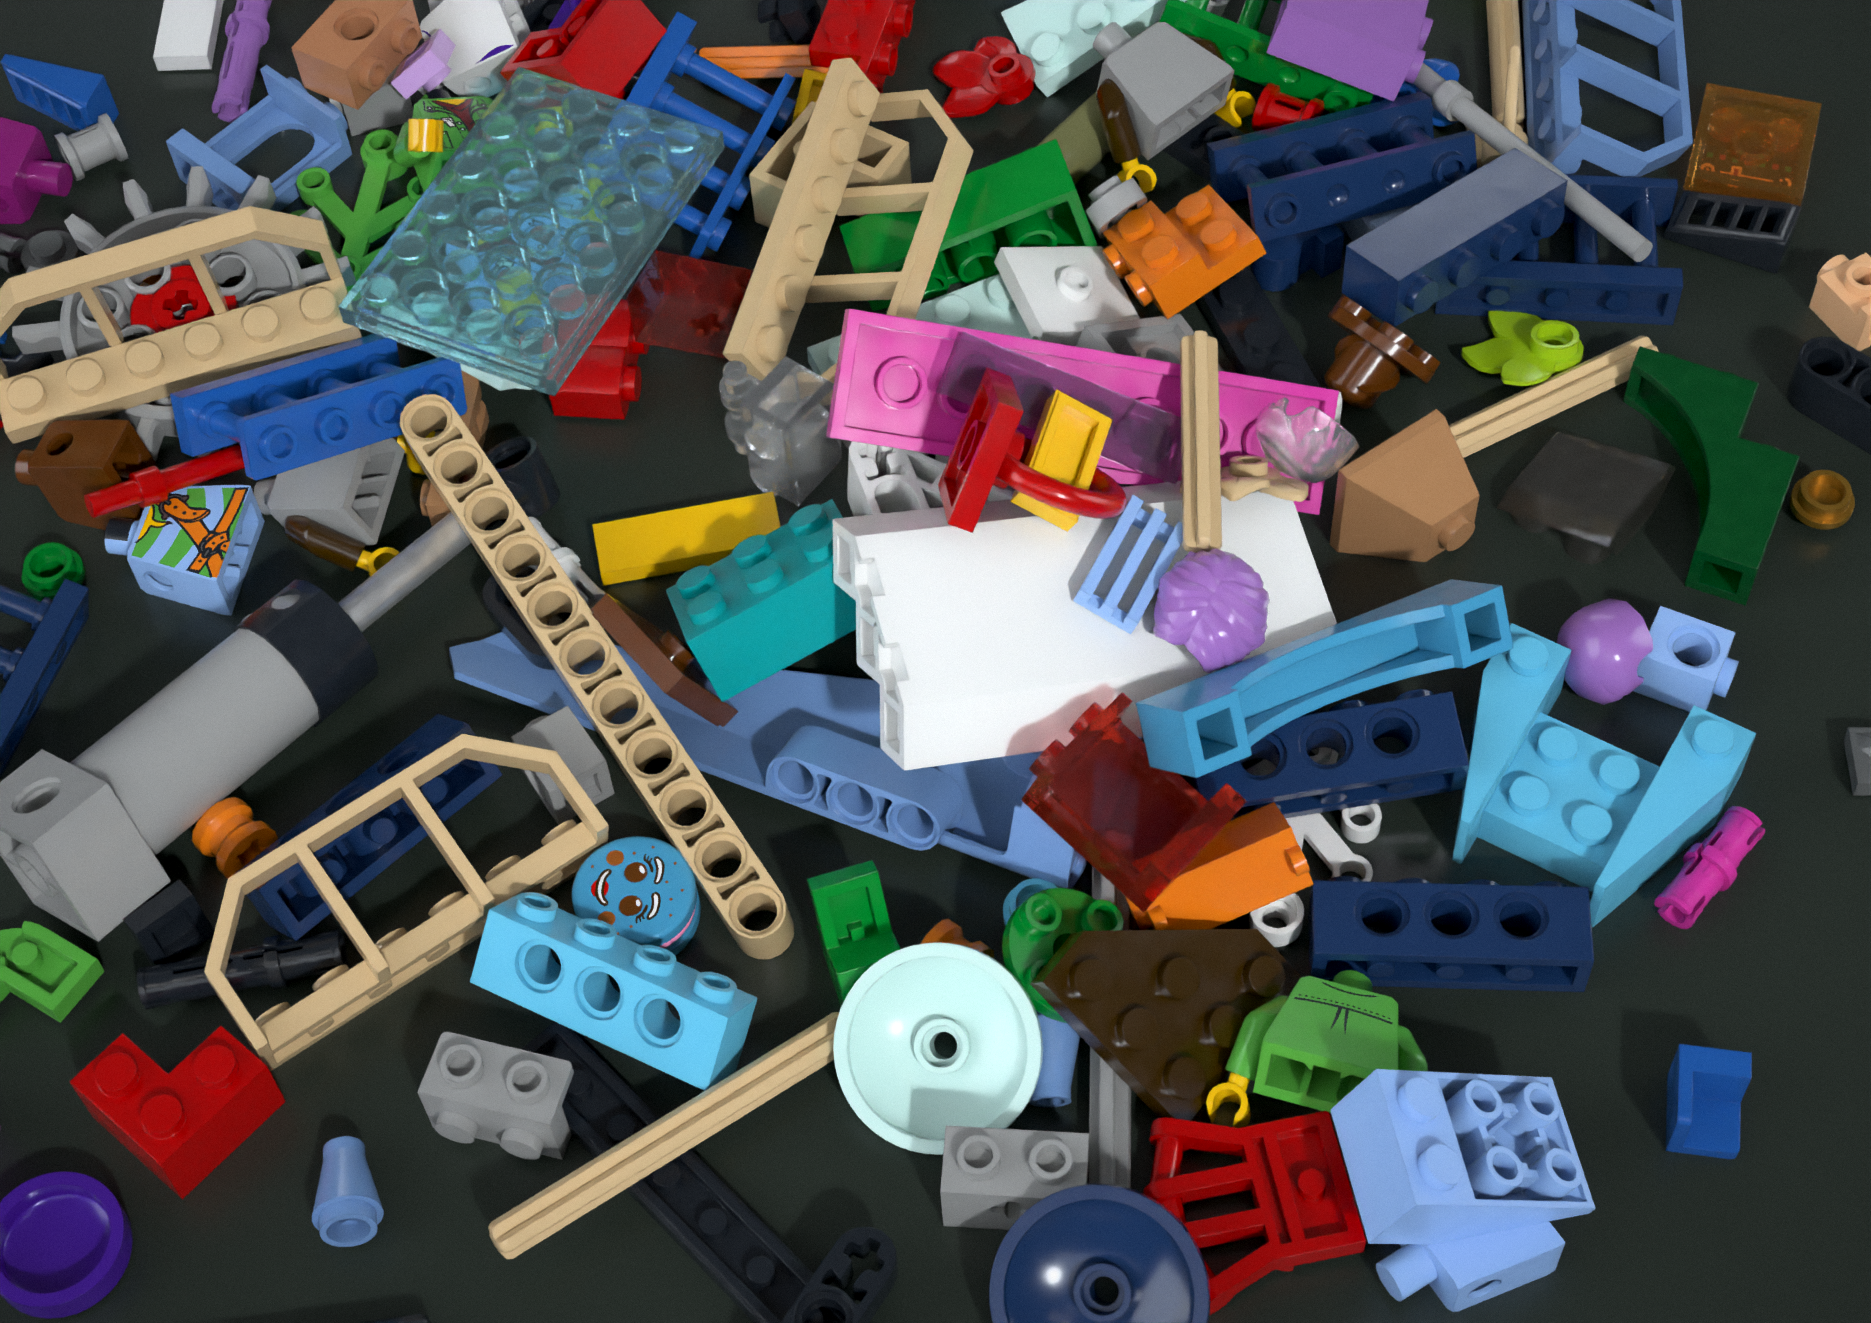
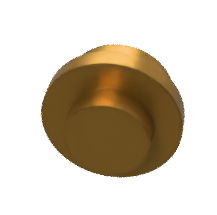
M1816 470L1809 473L1795 484L1790 495V508L1796 518L1807 526L1821 530L1835 529L1844 525L1850 519L1855 506V498L1849 482L1842 475L1830 470Z

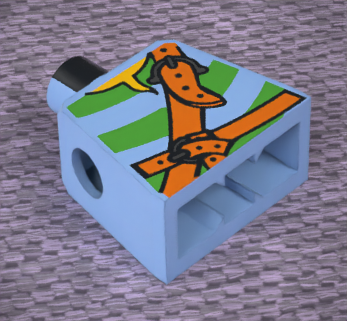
M249 485L189 486L168 493L167 501L144 508L140 520L111 518L105 530V548L109 554L127 556V561L140 589L147 594L231 616L265 521L252 488Z

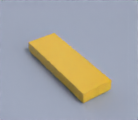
M774 492L592 524L603 586L687 571L701 565L710 566L732 554L733 549L743 540L754 535L765 536L781 527Z

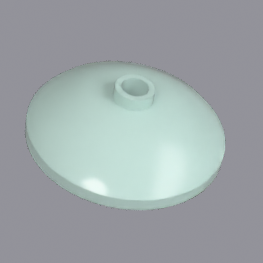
M935 942L913 945L897 950L883 957L861 975L847 994L840 1009L835 1027L833 1051L836 1073L841 1089L848 1103L864 1124L874 1133L898 1147L923 1154L942 1155L944 1152L946 1125L1007 1129L1019 1117L1029 1103L1040 1076L1043 1040L1039 1018L1029 995L1006 967L989 955L976 949L959 944ZM940 1032L950 1033L956 1039L957 1050L950 1058L940 1056L935 1050L934 1041Z

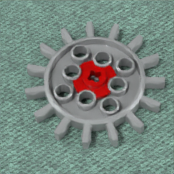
M203 166L191 167L186 186V206L153 212L152 204L147 194L134 179L123 183L125 204L134 221L117 229L106 238L98 233L90 223L74 214H71L64 223L78 248L87 254H91L233 210L211 206L213 200L212 186ZM258 175L238 209L253 206L271 210L277 197L269 178ZM314 206L301 215L302 217L323 221L328 232L321 213ZM253 239L204 254L225 297L229 311L331 280L324 263L301 270L296 256L305 250L302 248ZM348 257L338 258L346 287L357 284ZM189 259L98 286L110 310H116L113 315L122 330L125 342L215 315ZM29 266L26 273L31 272V271H34V270H38V269H41V268H39V267H34V266ZM163 275L153 285L140 286L142 281L149 276ZM244 276V279L236 286L229 288L221 287L231 277ZM80 292L54 299L63 301L60 321L12 326V337L23 354L63 350L66 359L69 360L110 347L97 322H93L94 317ZM170 396L93 419L130 421L155 462L163 437H178ZM217 449V450H214V451H210V452H207V453H204V454H201V455H197V456H198V457H201V456H204V455H207V454H210V453L219 451V450H221V449Z

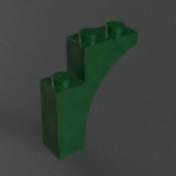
M1640 346L1632 364L1623 402L1641 413L1670 441L1681 457L1696 492L1699 509V536L1684 586L1746 606L1800 456L1781 451L1768 444H1759L1741 438L1757 392L1758 382L1738 377L1730 372L1719 371L1686 361L1672 354L1660 353Z

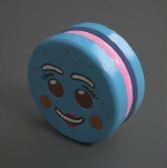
M645 836L624 837L611 841L595 850L583 862L573 882L572 904L577 917L597 919L609 923L617 930V935L639 945L662 947L676 956L688 945L697 930L701 906L694 874L679 851L665 841Z

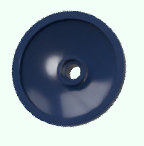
M1093 1183L1077 1185L1055 1192L1038 1201L1016 1220L1001 1242L994 1259L989 1284V1303L993 1323H1208L1210 1285L1206 1265L1199 1247L1184 1224L1170 1210L1139 1191L1118 1185ZM1106 1276L1117 1283L1119 1288L1117 1300L1105 1302L1097 1297L1094 1290L1097 1278Z

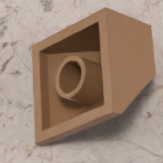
M1437 409L1339 469L1330 545L1337 552L1427 562L1445 549L1447 551L1458 549L1471 537L1475 530L1474 522L1480 495L1447 420Z

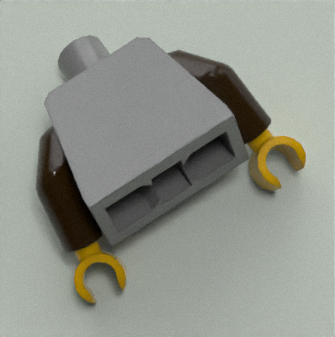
M1112 22L1098 33L1093 42V48L1105 58V61L1102 63L1096 100L1115 163H1121L1123 168L1117 176L1122 183L1135 176L1143 193L1152 191L1157 179L1152 168L1139 164L1137 157L1141 154L1147 160L1151 159L1213 113L1238 128L1242 124L1241 118L1253 114L1256 102L1250 93L1235 91L1234 87L1237 81L1233 76L1234 69L1226 63L1219 48L1212 40L1179 32L1166 22H1156L1133 38L1120 25Z
M430 432L425 438H433L436 432ZM402 434L277 474L273 478L261 479L256 483L253 493L261 513L272 515L285 528V534L290 541L313 555L351 572L357 566L368 571L369 576H372L400 553L391 547L379 548L371 553L364 550L365 545L377 544L404 453H406V462L410 470L422 475L425 472L417 462L405 436Z

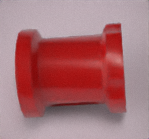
M1269 82L1257 101L1252 119V129L1257 132L1323 116L1324 101L1317 98L1306 101L1282 93L1280 85Z

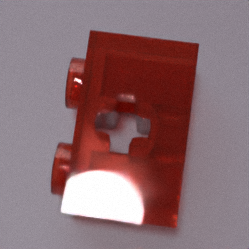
M655 250L627 296L635 342L727 359L723 355V351L754 270Z

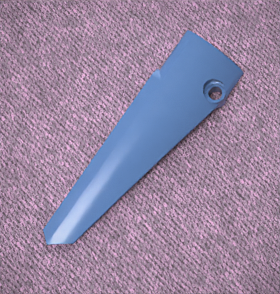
M503 632L479 641L449 647V657L454 679L550 715L568 705L583 727L596 731L556 670L542 669L532 664ZM615 645L698 770L910 849L927 850L938 843L1029 878L1046 880L1055 884L1058 888L1073 889L1092 856L1093 843L1101 838L1117 803L1142 738L1138 737L904 771L880 748V684L875 680L781 670L729 698L728 701L739 712L724 727L720 725L717 727L665 694L621 646ZM695 658L692 662L706 676ZM589 661L580 668L578 674L594 673L602 667L604 661ZM633 708L620 710L612 717L610 723H626L636 715L638 710Z

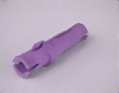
M237 0L235 11L229 15L226 21L225 33L228 37V42L223 56L217 91L211 106L212 112L214 114L218 113V118L223 121L233 122L248 111L260 49L266 44L270 34V25L267 22V17L272 0Z

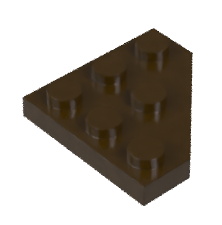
M1258 929L1081 931L1072 933L1030 985L1159 1118L1166 1117L1191 1121L1207 1100L1211 1089L1217 1086L1229 1072L1225 1070L1244 1018L1251 1011L1277 996H1287L1302 976Z

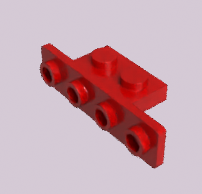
M828 0L808 49L811 66L829 68L834 59L852 58L879 93H883V84L886 76H893L897 67L900 40L902 37L907 38L910 34L913 21V7L916 0Z

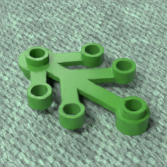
M385 129L375 130L368 134L361 146L360 154L365 173L353 212L334 192L330 175L325 169L318 167L306 169L298 175L296 180L302 201L307 205L315 206L345 238L341 255L335 249L334 252L337 259L344 256L348 257L357 284L347 287L353 309L363 306L370 300L376 285L377 275L406 258L424 254L431 248L433 240L429 225L426 220L417 216L422 213L436 211L444 202V198L427 199L425 195H420L424 192L419 178L416 176L407 185V196L380 211L387 182L399 178L408 169L407 167L400 166L393 156L398 136L392 131ZM315 185H321L317 188H311ZM297 210L290 214L301 216L308 210ZM395 229L396 240L367 254L370 243ZM419 234L418 237L408 238L409 236ZM304 250L316 265L324 263L320 252Z

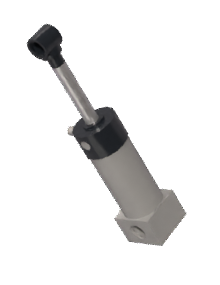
M524 436L511 438L499 443L486 453V456L527 517L536 518L541 516L558 502L561 495L559 487L536 440ZM452 513L447 514L338 603L313 584L303 580H294L254 613L245 616L229 637L73 761L68 763L41 749L0 782V856L33 904L99 942L122 923L124 918L140 908L170 883V878L155 856L195 824L209 808L217 802L224 800L312 726L317 727L378 675L377 660L362 632L471 543ZM498 519L496 521L491 522L485 528V531L488 530L491 526H493L497 521L502 520L506 522L507 519Z

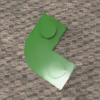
M24 921L22 928L0 930V1003L11 992L61 1023L105 972L97 958L39 924Z

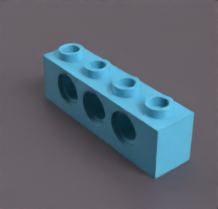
M522 892L489 909L470 979L472 984L704 1091L736 1071L757 1002V997L737 989L736 983L727 976L715 972H699L677 962L676 956L667 949L654 945H639L617 935V930L609 923L597 919L579 918L559 909L558 903L551 897L534 892ZM551 949L558 955L561 966L553 958ZM609 975L618 983L620 993L612 986ZM668 1001L676 1007L680 1020L671 1013Z

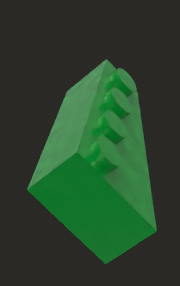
M1057 139L1029 148L1022 153L965 175L922 300L945 295L951 284L960 282L974 284L999 274L994 261L1001 247L1098 246ZM922 211L865 214L858 219L840 225L839 227L854 273L902 271ZM868 300L872 310L876 311L889 308L891 300Z

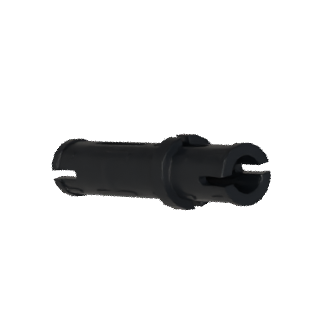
M338 928L301 937L297 941L293 939L282 940L280 935L266 937L261 945L231 951L225 978L235 992L271 985L273 990L289 987L292 980L325 974L340 965L346 964L348 966V953L344 936L341 934V929ZM208 955L163 965L139 967L137 970V986L142 1005L145 1004V1009L148 1010L171 1003L217 995L204 972Z

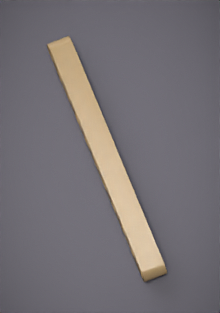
M435 394L414 398L405 406L401 413L400 427L417 462L671 845L679 851L690 867L696 883L739 948L748 956L756 959H772L781 955L790 946L794 937V923L781 891L609 636L594 618L592 611L452 404L444 397ZM444 429L438 436L425 438L432 431ZM475 474L468 482L455 484L461 476ZM498 519H507L500 528L485 531V528L491 522ZM530 565L539 566L530 576L524 578L515 577L524 567ZM558 613H571L570 617L562 624L557 626L546 625L548 620ZM592 660L604 661L602 667L596 672L584 675L578 674L580 668L585 663ZM626 708L638 710L636 715L626 723H610L612 717L620 710ZM668 758L672 760L670 765L661 773L653 775L643 773L645 766L654 759ZM690 808L706 810L704 817L696 824L691 826L676 824L678 817L685 810ZM736 859L741 861L738 870L731 876L726 878L710 876L712 868L721 860ZM760 910H769L777 914L774 922L764 930L751 931L744 928L747 919L753 913Z

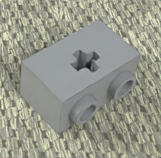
M946 1125L940 1188L943 1226L1009 1230L1016 1220L1038 1201L1065 1188L1088 1184L1089 1133Z

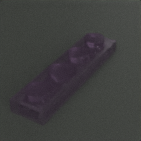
M958 332L937 387V394L971 406L985 370L990 368L1011 376L1024 410L1018 425L1036 431L1046 400L1057 389L1113 419L1100 457L1168 484L1176 485L1182 470L1181 417L966 332Z

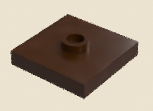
M607 593L591 609L594 612L592 614L594 618L665 694L717 727L719 725L724 727L739 712L728 700L721 702L708 678L692 662L695 656L691 649L669 630L664 633Z

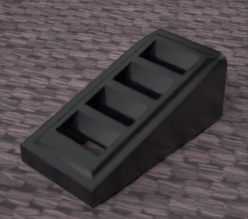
M1683 191L1665 231L1664 239L1777 274L1794 235L1802 207L1781 201ZM1692 213L1703 216L1700 224L1688 223ZM1715 220L1725 223L1724 227L1712 225Z

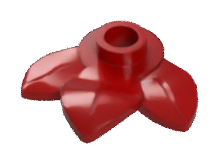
M999 36L981 38L976 43L974 51L959 50L951 52L940 59L932 68L934 76L939 81L953 88L942 106L950 118L982 114L988 111L996 102L1002 105L1019 103L1026 99L1033 91L1036 75L1031 59L1026 55L1018 54L1016 46L1011 40Z

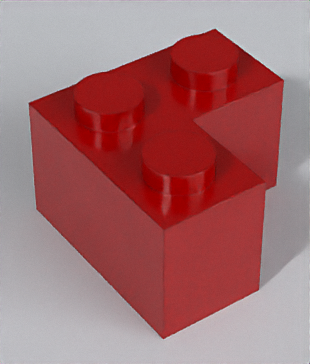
M582 0L562 27L531 32L500 71V74L537 114L554 110H571L572 119L584 115H604L615 109L624 99L626 94L624 87L635 73L645 68L655 51L654 47L667 30L641 0Z
M222 1026L218 1027L169 1074L122 1033L69 1081L92 1117L182 1200L286 1102L267 1065Z

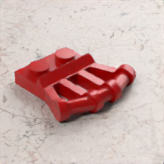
M1328 1111L1240 1128L1166 1117L1153 1120L1149 1140L1155 1146L1150 1183L1144 1188L1143 1194L1150 1196L1170 1210L1184 1224L1199 1248L1264 1236L1265 1245L1218 1275H1215L1205 1262L1210 1285L1209 1315L1220 1310L1234 1295L1273 1270L1290 1272L1293 1271L1294 1266L1364 1252L1366 1238ZM1189 1149L1240 1156L1244 1162L1180 1175L1183 1151ZM1251 1190L1256 1209L1187 1222L1183 1205L1187 1202Z

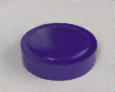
M63 1171L47 1173L32 1178L13 1189L0 1202V1295L9 1305L33 1317L47 1319L62 1318L87 1310L112 1291L127 1268L133 1244L129 1218L112 1192L100 1181L88 1175Z

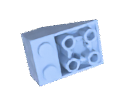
M1375 1069L1330 1109L1368 1244L1429 1245L1589 1214L1596 1209L1552 1077Z

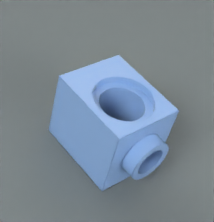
M1660 606L1649 631L1653 640V650L1640 661L1637 668V675L1642 676L1644 681L1633 692L1688 712L1692 710L1694 705L1707 710L1713 694L1726 697L1738 667L1739 661L1728 658L1736 632ZM1683 662H1688V663H1691V664H1693V665H1695V666L1687 665V664H1685V663H1683Z

